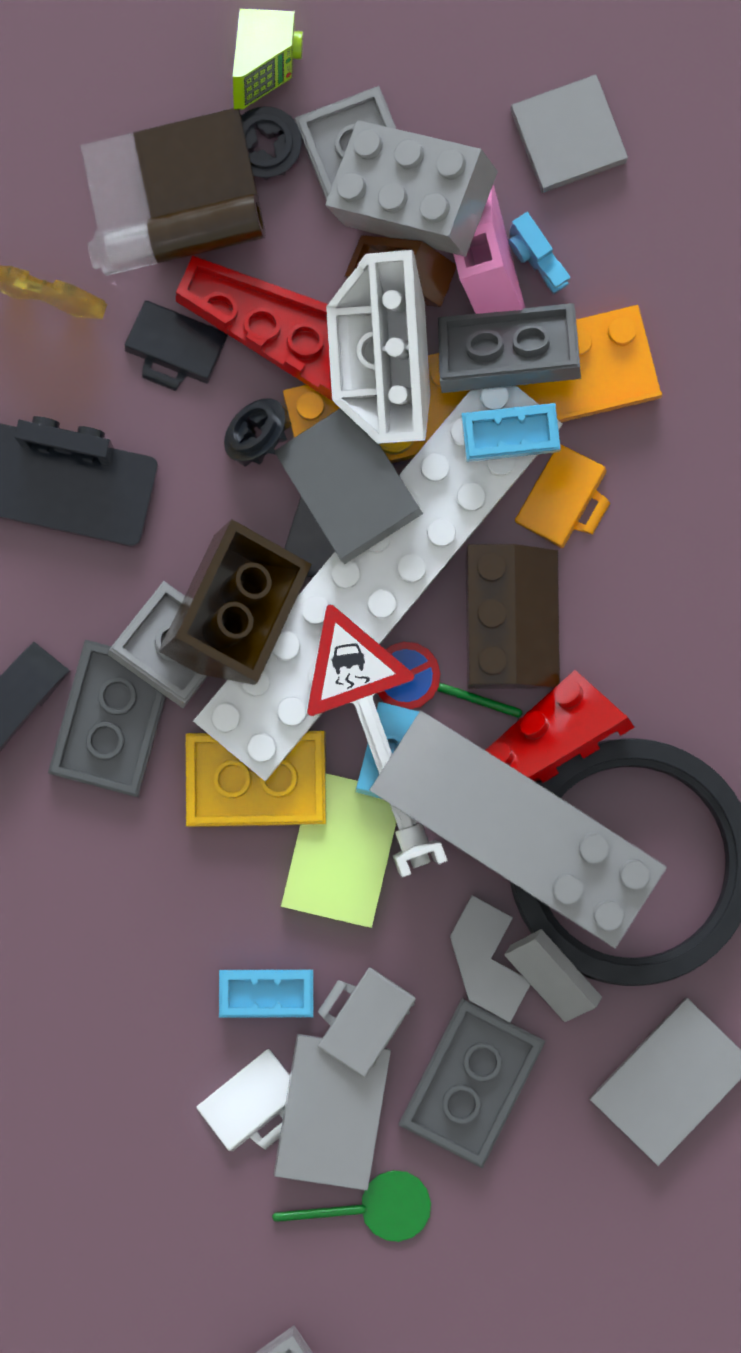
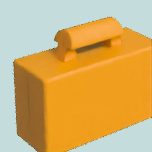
M560 444V452L552 453L515 518V523L554 545L564 548L573 530L593 535L610 502L597 491L607 472L605 466ZM593 498L598 501V504L586 525H584L579 520Z

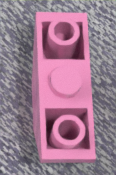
M493 185L467 256L453 254L460 281L475 314L523 310L525 308Z

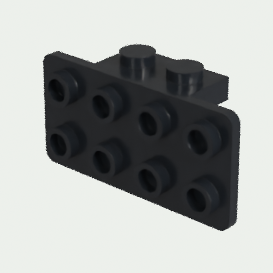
M33 416L32 422L19 419L17 427L0 423V518L130 547L137 546L141 542L158 471L157 461L153 457L115 449L110 439L104 438L105 432L91 427L78 426L77 432L60 429L58 421L41 416Z

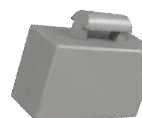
M371 967L367 969L357 986L338 980L318 1010V1013L330 1025L318 1047L362 1077H366L372 1066H376V1060L395 1034L406 1014L410 1013L409 1009L411 1006L415 1005V996ZM344 989L351 995L335 1018L328 1012Z

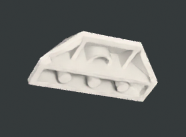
M405 250L365 254L358 263V267L347 278L326 307L332 401L368 433L377 444L425 441L430 404V381L425 302L414 251Z

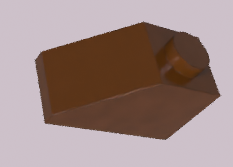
M368 235L360 236L345 273L346 278L358 267V263L365 254L413 250L425 305L441 307L457 268L455 263L423 241Z

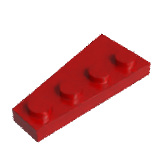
M192 255L176 291L175 301L332 401L326 310L328 304Z

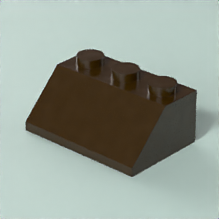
M231 519L213 536L158 652L198 674L252 685L257 684L312 564Z
M518 544L467 545V689L555 688L560 683L558 550Z

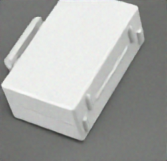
M267 1049L197 1106V1110L227 1150L234 1151L249 1138L266 1150L280 1138L282 1123L263 1138L257 1131L278 1114L283 1119L290 1074L271 1050Z

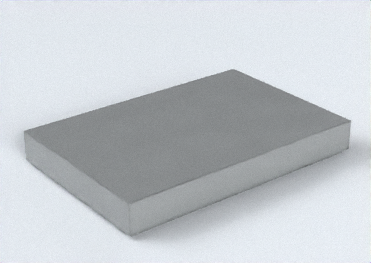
M685 997L589 1099L659 1166L741 1080V1049Z
M297 1034L274 1176L368 1190L391 1049L385 1047L376 1060V1066H372L367 1076L362 1077L320 1049L318 1045L323 1039L322 1037Z

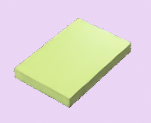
M325 773L326 824L300 825L281 907L372 928L396 827V820L390 803L384 799L356 793L358 781Z

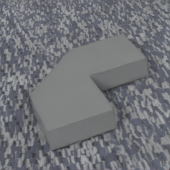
M471 895L450 934L469 1001L511 1022L531 984L522 975L491 958L513 917Z

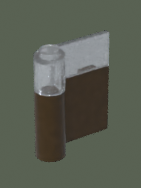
M232 108L80 145L98 231H94V241L88 242V252L93 268H101L105 276L265 238V227L240 109Z

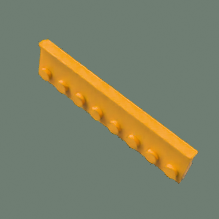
M638 305L576 319L581 379L516 385L539 405L555 403L557 419L560 422L660 399L663 396L662 391H660ZM439 353L428 355L430 404L425 441H414L408 450L400 454L385 453L391 464L414 458L470 391L441 392ZM308 385L283 390L294 438L340 409L333 401Z

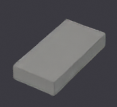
M542 929L511 944L504 954L564 1022L596 1008L602 999L597 990L576 969Z

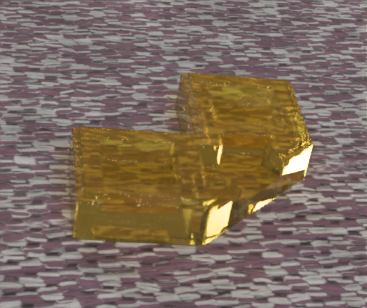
M0 266V292L14 299L41 300L74 317L103 319L107 307L104 300L66 282L55 279L54 283H50L31 276L29 271L13 266Z

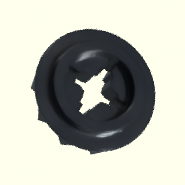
M263 106L246 111L241 115L254 176L261 177L267 181L270 177L285 175L288 169L298 162L302 140L298 125L290 115L275 107ZM256 129L259 130L260 134H264L267 139L274 136L275 138L278 137V140L273 143L274 158L270 154L268 155L265 150L253 151L258 146Z
M271 398L259 399L245 406L237 413L227 428L224 438V447L227 455L244 467L251 462L260 465L268 453L276 455L275 447L278 443L287 440L284 431L292 424L287 417L288 410L280 402ZM255 427H258L262 431V434L258 438L255 435Z

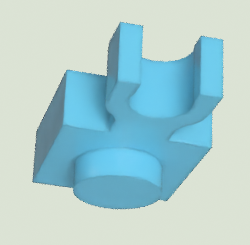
M528 212L513 220L510 229L512 238L508 240L512 251L522 263L528 260L533 269L539 271L544 282L554 295L569 284L570 275L552 253V246Z

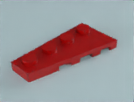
M574 670L485 751L532 781L541 780L544 783L559 774L557 767L578 754L584 759L600 749L598 742L616 731L622 736L635 727L620 709Z

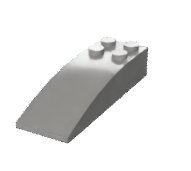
M421 710L370 788V791L614 948L619 944L667 868L569 803Z

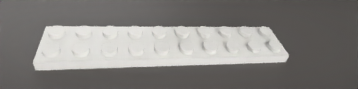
M517 386L470 390L399 475L423 514L345 565L337 553L334 552L297 596L258 683L252 685L227 680L193 722L266 782L323 714L310 716L307 713L326 607L330 604L334 605L380 645L538 456L537 454L466 462L461 414L539 404ZM557 419V422H558V430H559V429L562 427V424H563V423H561V422Z

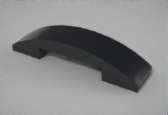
M35 642L0 676V752L34 710L46 702L70 672L68 668Z

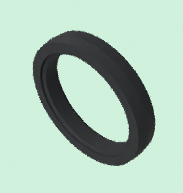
M621 738L599 742V750L584 759L578 754L557 767L559 774L544 783L541 780L536 783L561 798L579 781L597 772L619 767H640L662 772L685 784L709 808L719 827L724 844V882L712 913L692 936L674 948L651 956L618 957L604 954L581 943L558 922L547 904L510 881L512 893L519 913L531 934L542 929L583 976L607 984L621 986H645L663 983L683 976L707 962L730 940L741 923V803L734 791L713 768L685 750L670 744L639 738Z

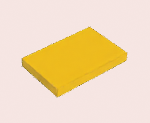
M308 731L266 782L208 733H187L186 826L226 827L326 824V732Z

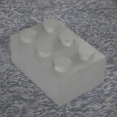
M357 120L325 206L344 226L390 238L423 241L433 249L466 257L498 171L482 149Z

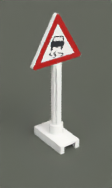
M330 604L326 607L307 713L310 716H314L342 705L353 703L380 774L391 757L392 752L376 710L373 695L412 681L414 674L340 610ZM390 804L399 828L395 834L402 850L392 856L398 873L402 877L411 874L407 863L409 859L413 868L431 862L428 852L431 853L433 861L437 864L446 862L447 858L442 844L437 840L428 841L421 823H417L415 819Z

